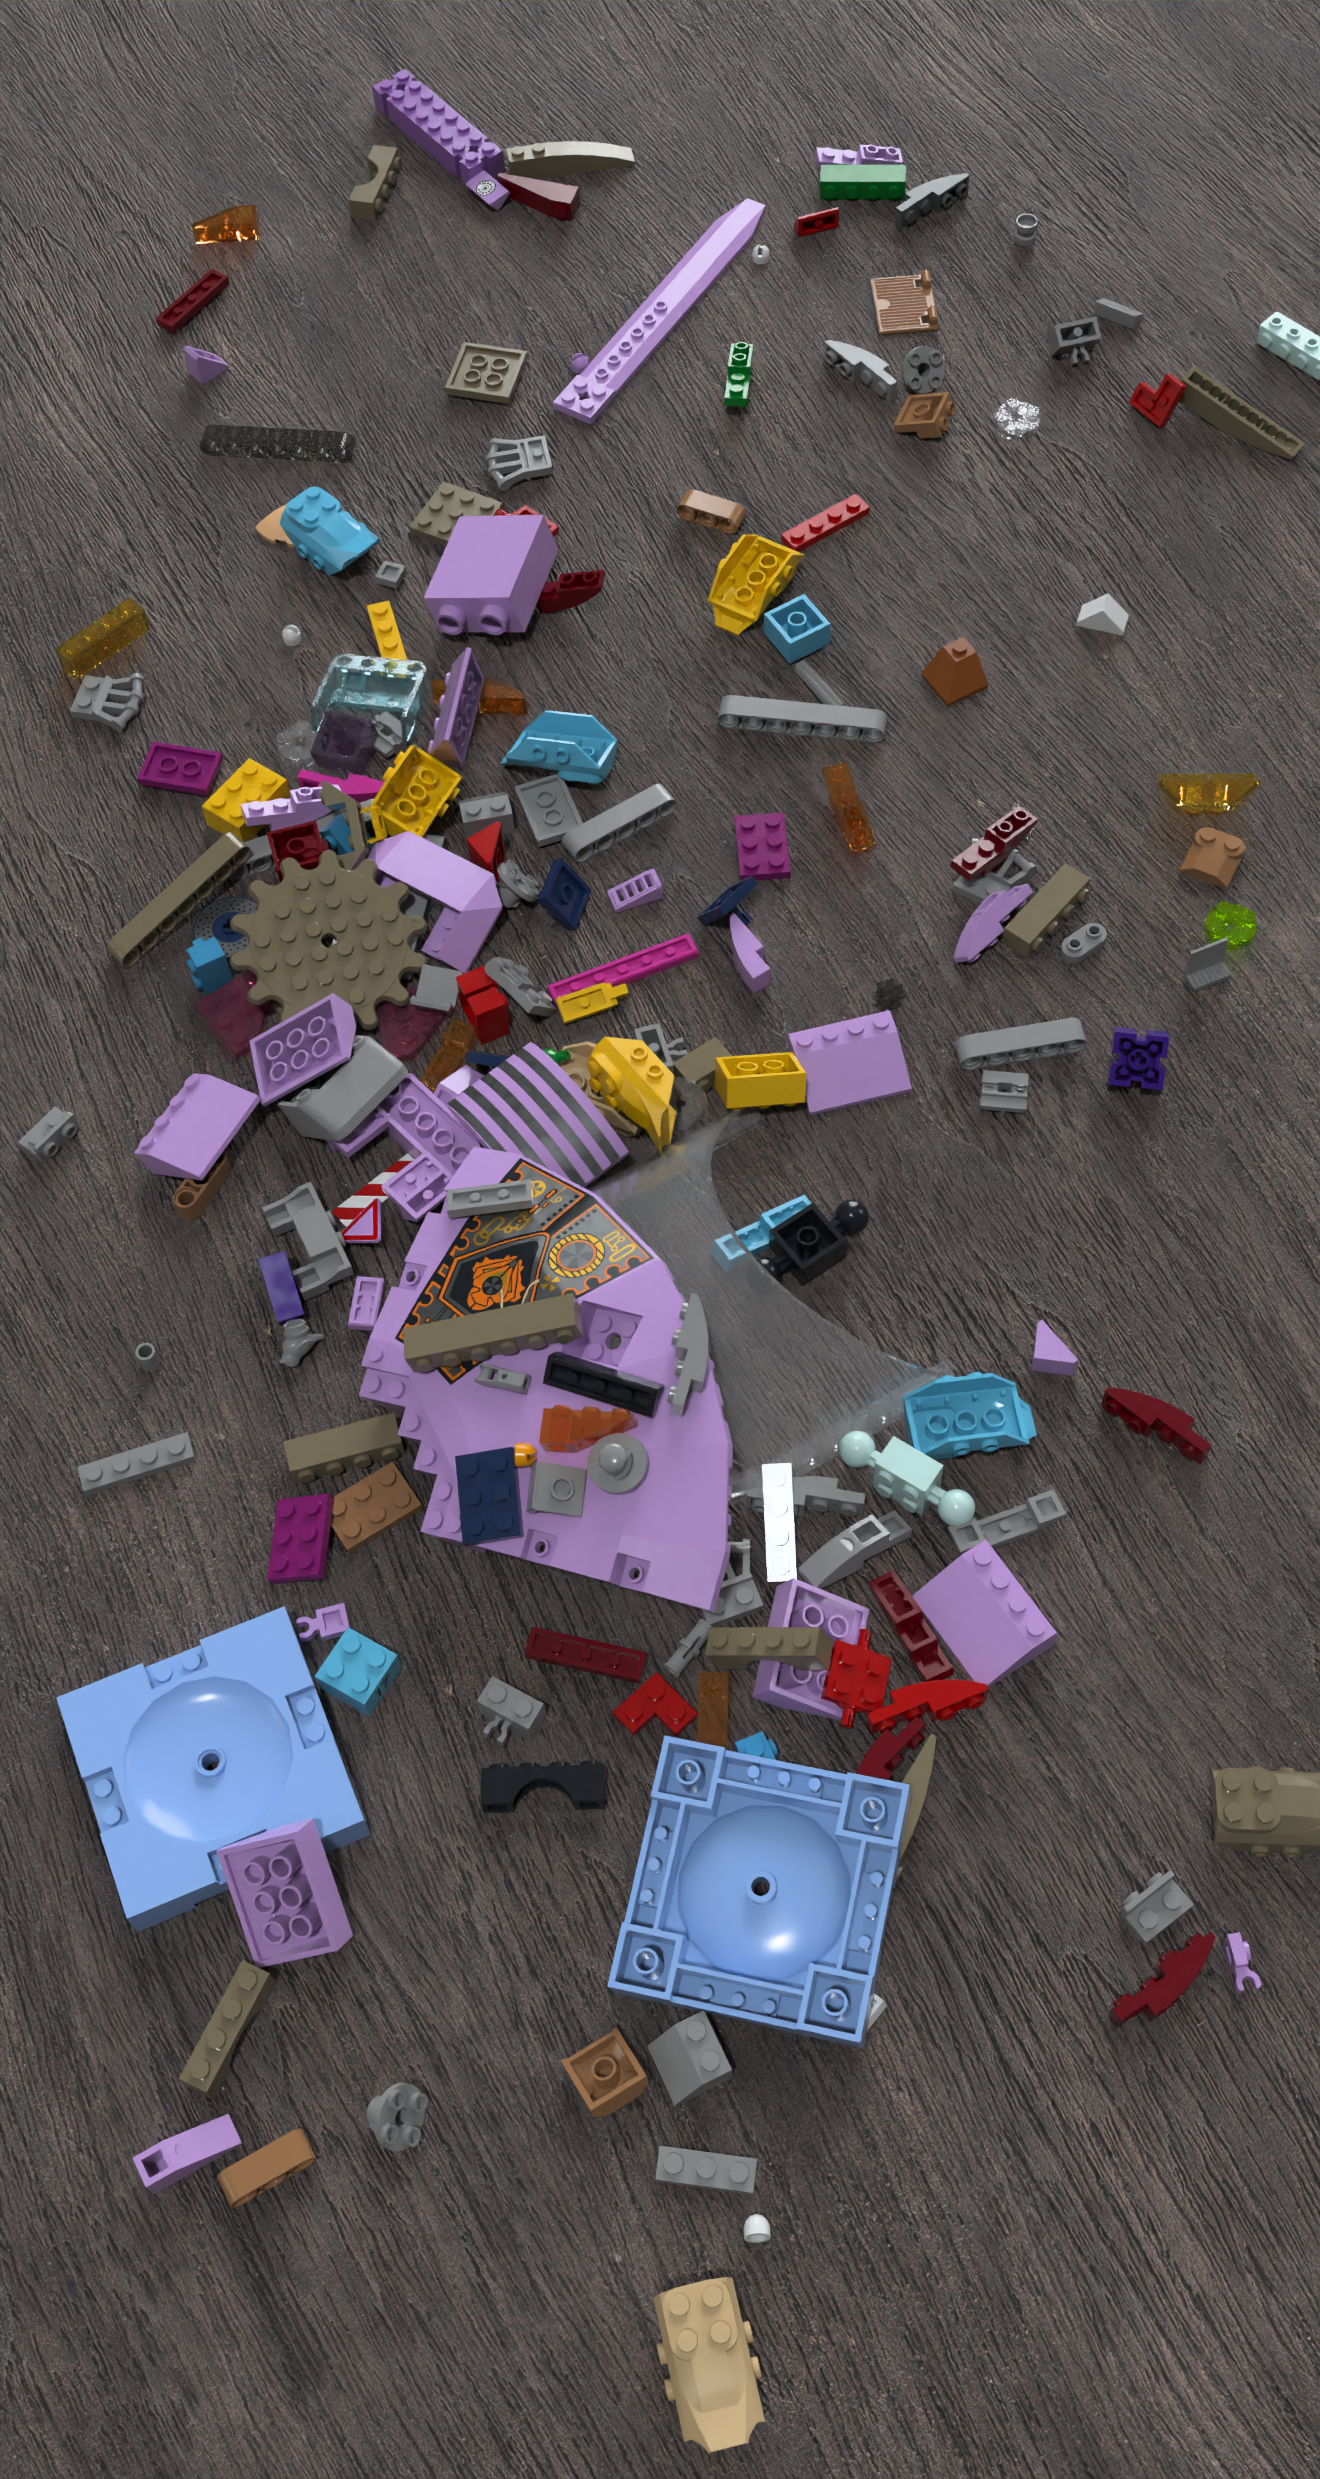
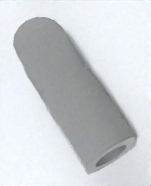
M480 1363L479 1367L482 1370L479 1377L475 1378V1382L479 1385L522 1394L527 1393L531 1382L529 1374L500 1368L487 1363ZM493 1373L497 1374L495 1380H491Z

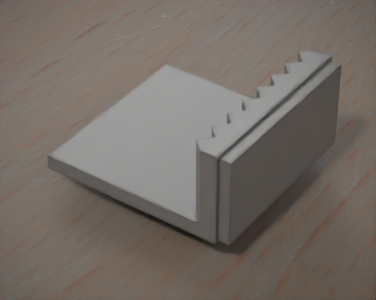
M1227 937L1189 953L1184 977L1194 992L1231 978V973L1223 963L1228 944Z
M423 964L416 997L413 995L410 998V1004L414 1008L453 1015L458 998L456 977L462 975L463 972Z
M545 1462L533 1464L531 1466L526 1512L533 1514L537 1511L581 1517L587 1469Z

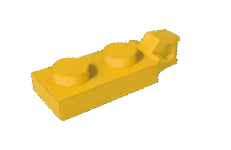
M603 982L555 999V1002L565 1025L613 1009V1007L618 1006V1000L628 997L629 992L625 983L612 987L611 983L605 984Z

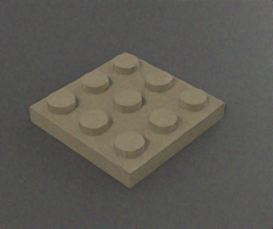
M463 342L445 385L446 395L510 404L528 358L527 351Z
M443 481L409 526L410 534L447 546L459 516H495V511L498 508L504 510L503 503Z

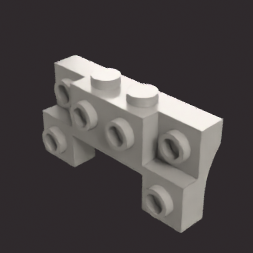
M311 1181L298 1186L283 1199L262 1207L274 1236L276 1237L295 1229L311 1264L292 1271L304 1301L329 1291V1284L353 1275L352 1267L343 1250V1247L346 1246L344 1238L340 1231L335 1233L332 1227L336 1225L334 1217L330 1210L325 1212Z

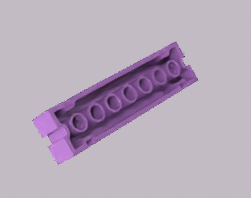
M406 69L393 75V80L385 79L372 86L375 108L384 116L389 114V120L455 177L461 176L462 183L465 185L483 170L493 178L497 177L498 173L505 172L503 150L496 144L488 142V138L421 81H415V76Z

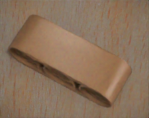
M690 489L685 493L676 508L677 514L682 519L727 534L736 533L747 514L745 508L739 503L694 489Z
M225 1149L216 1160V1162L220 1163L214 1164L203 1180L185 1178L176 1190L173 1201L183 1220L193 1221L199 1218L230 1175L232 1167Z
M299 2128L281 2136L227 2167L217 2175V2179L230 2207L235 2208L309 2167L316 2161V2156L303 2129Z

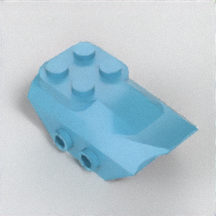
M310 487L286 504L285 510L281 515L280 526L295 546L298 554L302 558H307L318 570H322L328 575L343 570L382 541V539L368 530L363 523H359L347 511L342 510L337 499L319 487Z
M545 710L524 729L500 765L537 767L558 772L559 777L567 782L581 781L595 785L606 778L613 766L617 739L593 715Z
M973 1372L961 1377L946 1375L903 1396L904 1423L909 1445L934 1460L965 1455L970 1451L982 1450L984 1452H992L1002 1447L1030 1444L1029 1439L1037 1436L1030 1405L1018 1396L1015 1382L993 1373L982 1374L981 1372Z

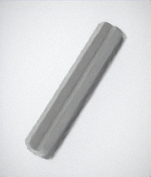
M805 660L796 663V673L824 704L843 706L840 699Z

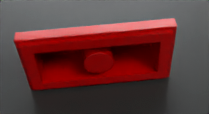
M836 207L797 217L794 224L797 236L801 237L839 227V208Z

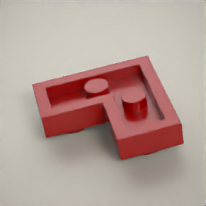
M1166 374L1157 391L1145 382H1139L1129 403L1158 427H1165L1187 386L1172 374Z
M656 1672L613 1711V1716L633 1737L655 1717L677 1737L698 1718V1713Z

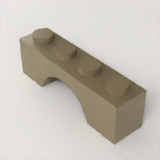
M373 145L367 159L370 176L374 179L369 183L354 187L349 198L351 218L376 221L379 212H382L385 198H388L391 185H394L397 171H400L402 165L398 149L394 147Z
M710 1627L705 1656L719 1669L746 1670L747 1664L750 1662L769 1660L789 1664L800 1670H829L833 1641L820 1627Z
M243 1960L241 1961L179 2077V2080L187 2088L215 2100L230 2071L231 2058L243 2030L253 2016L261 2012L276 1984L270 1973Z

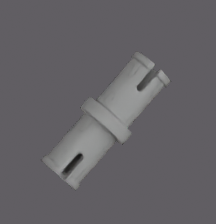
M700 1619L686 1639L682 1638L679 1641V1648L668 1662L664 1664L665 1669L675 1677H679L692 1658H697L700 1654L699 1649L708 1639L710 1627L712 1626Z

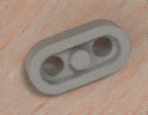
M1098 923L1086 924L1063 940L1060 951L1062 958L1070 963L1081 962L1104 946L1107 936L1106 929Z

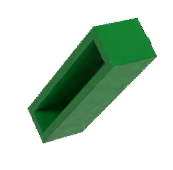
M821 165L820 200H905L906 165Z

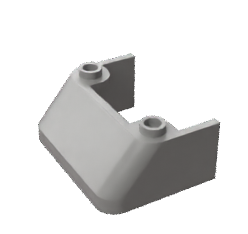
M355 1035L351 1051L352 1057L320 1089H305L298 1094L297 1100L294 1103L281 1101L278 1106L301 1136L338 1141L348 1136L407 1076V1068L399 1059L370 1036Z

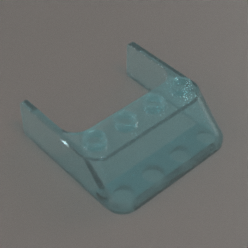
M354 654L335 656L310 707L312 730L318 732L327 711L335 706L375 709L384 712H402V741L408 742L422 709L426 679L425 664L418 661Z

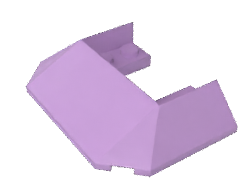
M410 831L376 842L367 859H372L378 866L375 881L379 886L389 887L397 882H402L409 889L445 907L421 951L457 971H462L463 974L467 973L503 910L494 874Z
M408 1073L348 1136L338 1141L326 1140L334 1153L340 1150L349 1158L385 1130L415 1160L381 1185L382 1191L400 1208L403 1219L418 1222L445 1200L447 1192L444 1188L474 1146L481 1147V1143L478 1144L447 1106L412 1073Z

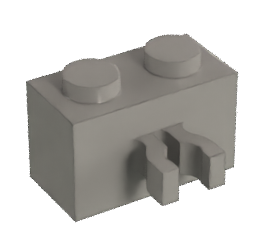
M1097 317L1054 325L1046 334L1051 355L1056 356L1071 352V366L1078 363L1077 354L1082 357L1083 363H1087L1090 358L1085 349L1093 348L1102 339Z
M660 1023L634 1029L635 1040L643 1041L674 1075L672 1060H678L688 1054L687 1050H676L684 1048L683 1038L675 1039L671 1043L666 1044Z
M493 1676L477 1700L480 1714L493 1720L483 1730V1736L489 1739L491 1733L498 1730L502 1725V1733L497 1739L498 1744L501 1746L505 1745L509 1730L532 1741L547 1716L544 1703Z

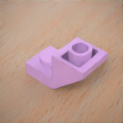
M465 1065L441 1081L434 1095L446 1105L485 1075Z

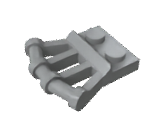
M545 435L520 440L498 438L490 440L488 445L490 450L485 457V462L489 467V477L497 482V487L500 491H508L511 485L523 479L531 481L533 477L553 474ZM505 473H511L505 477L502 475Z
M133 673L127 678L112 679L107 675L105 678L85 675L70 709L71 716L73 718L103 722L122 732L126 728V723L133 716L138 715L139 704L145 698L142 691L144 676L140 673ZM133 688L131 692L122 691V689ZM110 700L123 701L128 703L119 704L110 702ZM107 713L120 714V716L114 718Z
M972 838V845L979 841V838ZM1014 849L1006 857L1007 860L997 874L992 872L987 873L985 876L978 874L970 881L960 875L953 885V892L981 904L991 893L1003 890L1008 892L1014 886H1018L1033 876L1037 871V866L1033 862L1029 863L1020 854L1019 850ZM1014 864L1022 869V871L1010 879L1005 878Z
M494 957L486 963L484 968L486 974L503 987L527 1013L551 1017L557 1010L551 1003L552 998L544 991H541L543 987L534 985L528 978L529 970L522 965L516 966L512 960Z
M743 1539V1542H727L730 1543V1553H743V1574L735 1577L728 1560L725 1571L727 1580L722 1582L715 1611L711 1612L701 1609L705 1621L712 1627L764 1610L763 1602L754 1583L753 1576L750 1573V1539Z

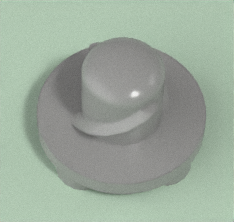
M928 346L916 347L906 355L902 363L901 373L903 381L910 390L916 393L931 392L941 386L945 364L941 352Z
M507 860L505 863H501L497 868V872L503 882L497 884L496 887L502 905L506 908H516L521 903L522 898L529 902H536L539 895L536 889L539 885L532 876H525L521 873L519 867L513 861Z
M623 1433L606 1435L598 1440L590 1450L587 1460L588 1473L595 1485L605 1492L611 1494L633 1492L643 1481L647 1473L648 1457L646 1450L637 1439Z
M396 2083L389 2087L382 2096H376L371 2100L367 2108V2120L370 2128L375 2133L377 2141L383 2148L398 2152L408 2147H415L420 2142L425 2110L428 2105L427 2096L412 2084Z

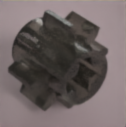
M894 978L887 979L886 982L880 981L876 983L878 989L872 993L876 1000L875 1006H884V1011L902 1007L900 1001L907 996L902 989L903 983H894Z

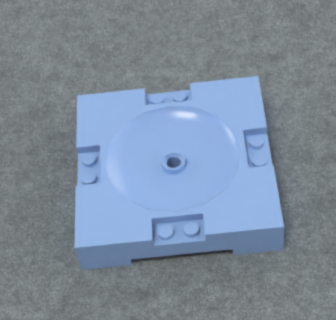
M285 1606L201 1639V1645L147 1667L141 1663L56 1697L81 1777L86 1784L101 1831V1840L126 1918L137 1932L196 1908V1903L229 1890L216 1852L219 1848L286 1824L314 1818L325 1854L371 1835ZM219 1762L217 1768L211 1771L207 1770L211 1763Z
M664 1735L651 1792V1807L625 1921L621 1924L607 1987L620 1995L697 2012L704 2010L706 2014H716L765 2025L777 2030L864 2049L893 1888L895 1887L912 1798L910 1785L849 1772L842 1774L728 1751L725 1747ZM767 1882L770 1884L769 1892L766 1895L758 1896L754 1894V1888L758 1883Z

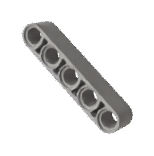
M655 784L570 830L563 836L561 843L576 862H583L668 816L675 810L677 802L662 784Z
M1066 1018L962 1036L955 1041L960 1066L964 1070L1075 1053L1083 1050L1087 1045L1082 1024L1078 1018Z

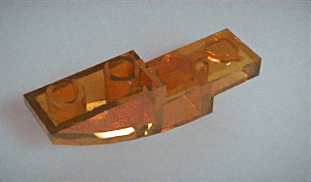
M484 677L485 680L478 704L480 713L528 714L527 700L524 693L508 684ZM432 679L431 690L434 703H440L441 696L445 695L447 688L445 680Z
M847 762L823 767L822 774L829 792L828 799L849 849L854 853L876 847L877 844L862 801H859Z

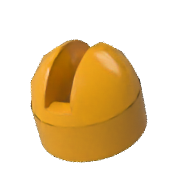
M516 1443V1467H527L536 1461V1456L531 1455L536 1453V1449L531 1444Z

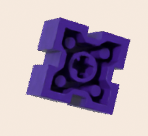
M1114 1027L1111 1049L1112 1053H1117V1059L1110 1058L1107 1077L1108 1084L1130 1087L1131 1080L1139 1081L1141 1088L1163 1090L1165 1066L1163 1063H1159L1160 1058H1167L1168 1032L1146 1030L1145 1036H1137L1135 1029Z

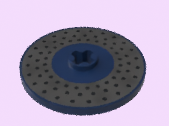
M226 897L210 903L199 913L194 922V939L196 940L201 937L203 941H206L215 936L225 953L227 961H230L234 953L242 951L248 946L246 936L233 930L229 931V927H231L230 921L237 914L248 915L254 913L258 907L257 903L244 897Z

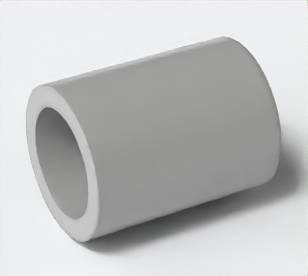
M142 1343L136 1348L135 1354L143 1370L154 1371L159 1367L160 1359L152 1344Z

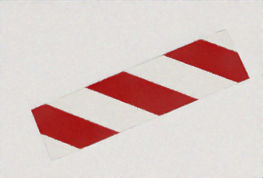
M407 1153L331 1212L347 1227L375 1198H378L381 1203L389 1198L382 1191L381 1185L415 1159Z

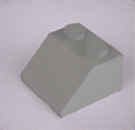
M507 792L458 800L466 839L495 822H501L503 835L515 833L513 814Z
M704 2010L676 2023L647 2045L674 2107L733 2078L732 2068Z

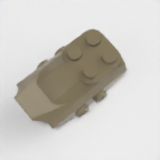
M1256 1766L1210 1769L1214 1838L1216 1843L1240 1852L1251 1853V1856L1266 1857L1270 1853L1282 1854L1285 1858H1298L1302 1854L1320 1851V1772H1295V1769L1288 1767L1269 1771Z

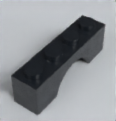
M590 1760L583 1761L580 1765H568L566 1762H552L550 1766L522 1763L519 1767L491 1764L489 1768H481V1806L483 1812H515L518 1803L527 1793L544 1787L554 1788L563 1792L571 1800L575 1810L606 1809L604 1764H598V1762Z

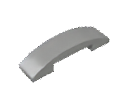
M1053 1489L1027 1498L1026 1503L981 1520L976 1521L974 1517L967 1524L948 1526V1531L959 1554H963L984 1540H987L990 1546L995 1548L1024 1538L1059 1521L1066 1516V1513Z

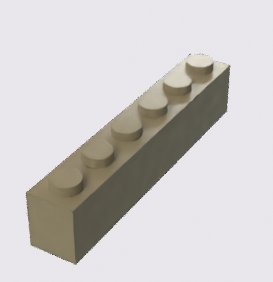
M573 1293L403 1328L404 1358L413 1372H428L436 1367H453L461 1362L471 1360L483 1361L490 1356L500 1354L512 1355L519 1350L529 1348L541 1349L549 1344L558 1342L570 1343L574 1339L583 1338L581 1308Z

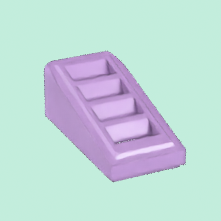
M651 869L608 890L607 895L615 912L618 913L663 898V888L655 869ZM632 891L633 896L630 897L628 892ZM622 895L624 901L620 902L618 896Z

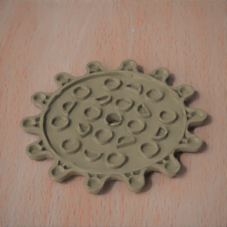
M326 850L320 855L318 867L306 870L300 867L297 860L289 857L280 864V870L283 875L280 884L270 886L260 880H256L249 885V895L257 902L258 907L254 913L248 915L237 914L230 921L232 930L243 934L248 939L246 949L236 952L231 956L230 965L234 970H249L257 976L256 984L247 994L251 1004L257 1006L269 1000L279 1002L282 1006V1013L279 1018L281 1023L334 993L352 1006L354 1018L363 1029L373 1030L378 1025L379 1019L376 1014V1006L380 1002L389 1001L400 1007L409 1003L410 994L402 986L400 980L406 972L420 973L422 965H427L426 957L412 951L409 946V942L414 936L423 934L426 931L427 922L420 916H406L402 914L400 905L409 896L408 886L402 882H397L389 887L379 886L375 881L378 871L375 861L365 859L360 862L356 869L344 870L339 865L338 855L332 850ZM329 936L337 942L333 947H325L322 944V940Z

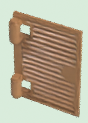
M923 270L921 275L870 279L879 335L939 330L937 310L931 288L932 282L928 270ZM915 283H923V287H916ZM922 319H929V323H922Z

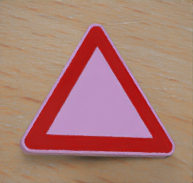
M375 1198L341 1232L345 1243L380 1242L381 1201L378 1198Z

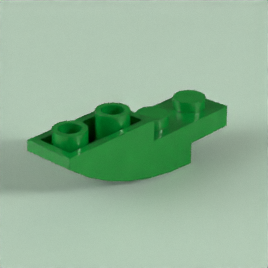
M745 342L731 344L724 406L747 407L751 384L753 344Z

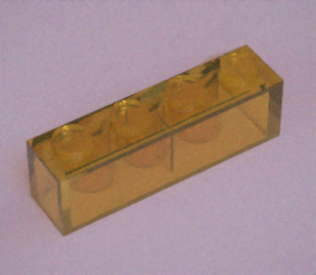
M130 597L121 601L111 611L55 648L62 669L75 680H78L150 630L145 610Z

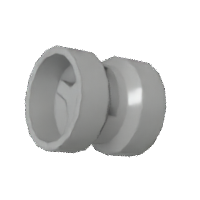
M1026 213L1017 217V230L1015 231L1014 239L1019 245L1029 246L1036 241L1038 224L1036 216Z

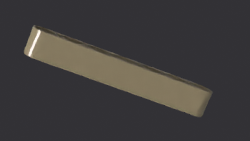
M229 832L223 835L111 938L107 944V952L124 967L133 966L245 863L250 856L251 849L233 833Z

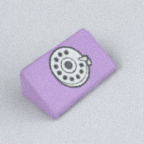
M485 170L466 183L472 191L498 211L510 194L504 186Z

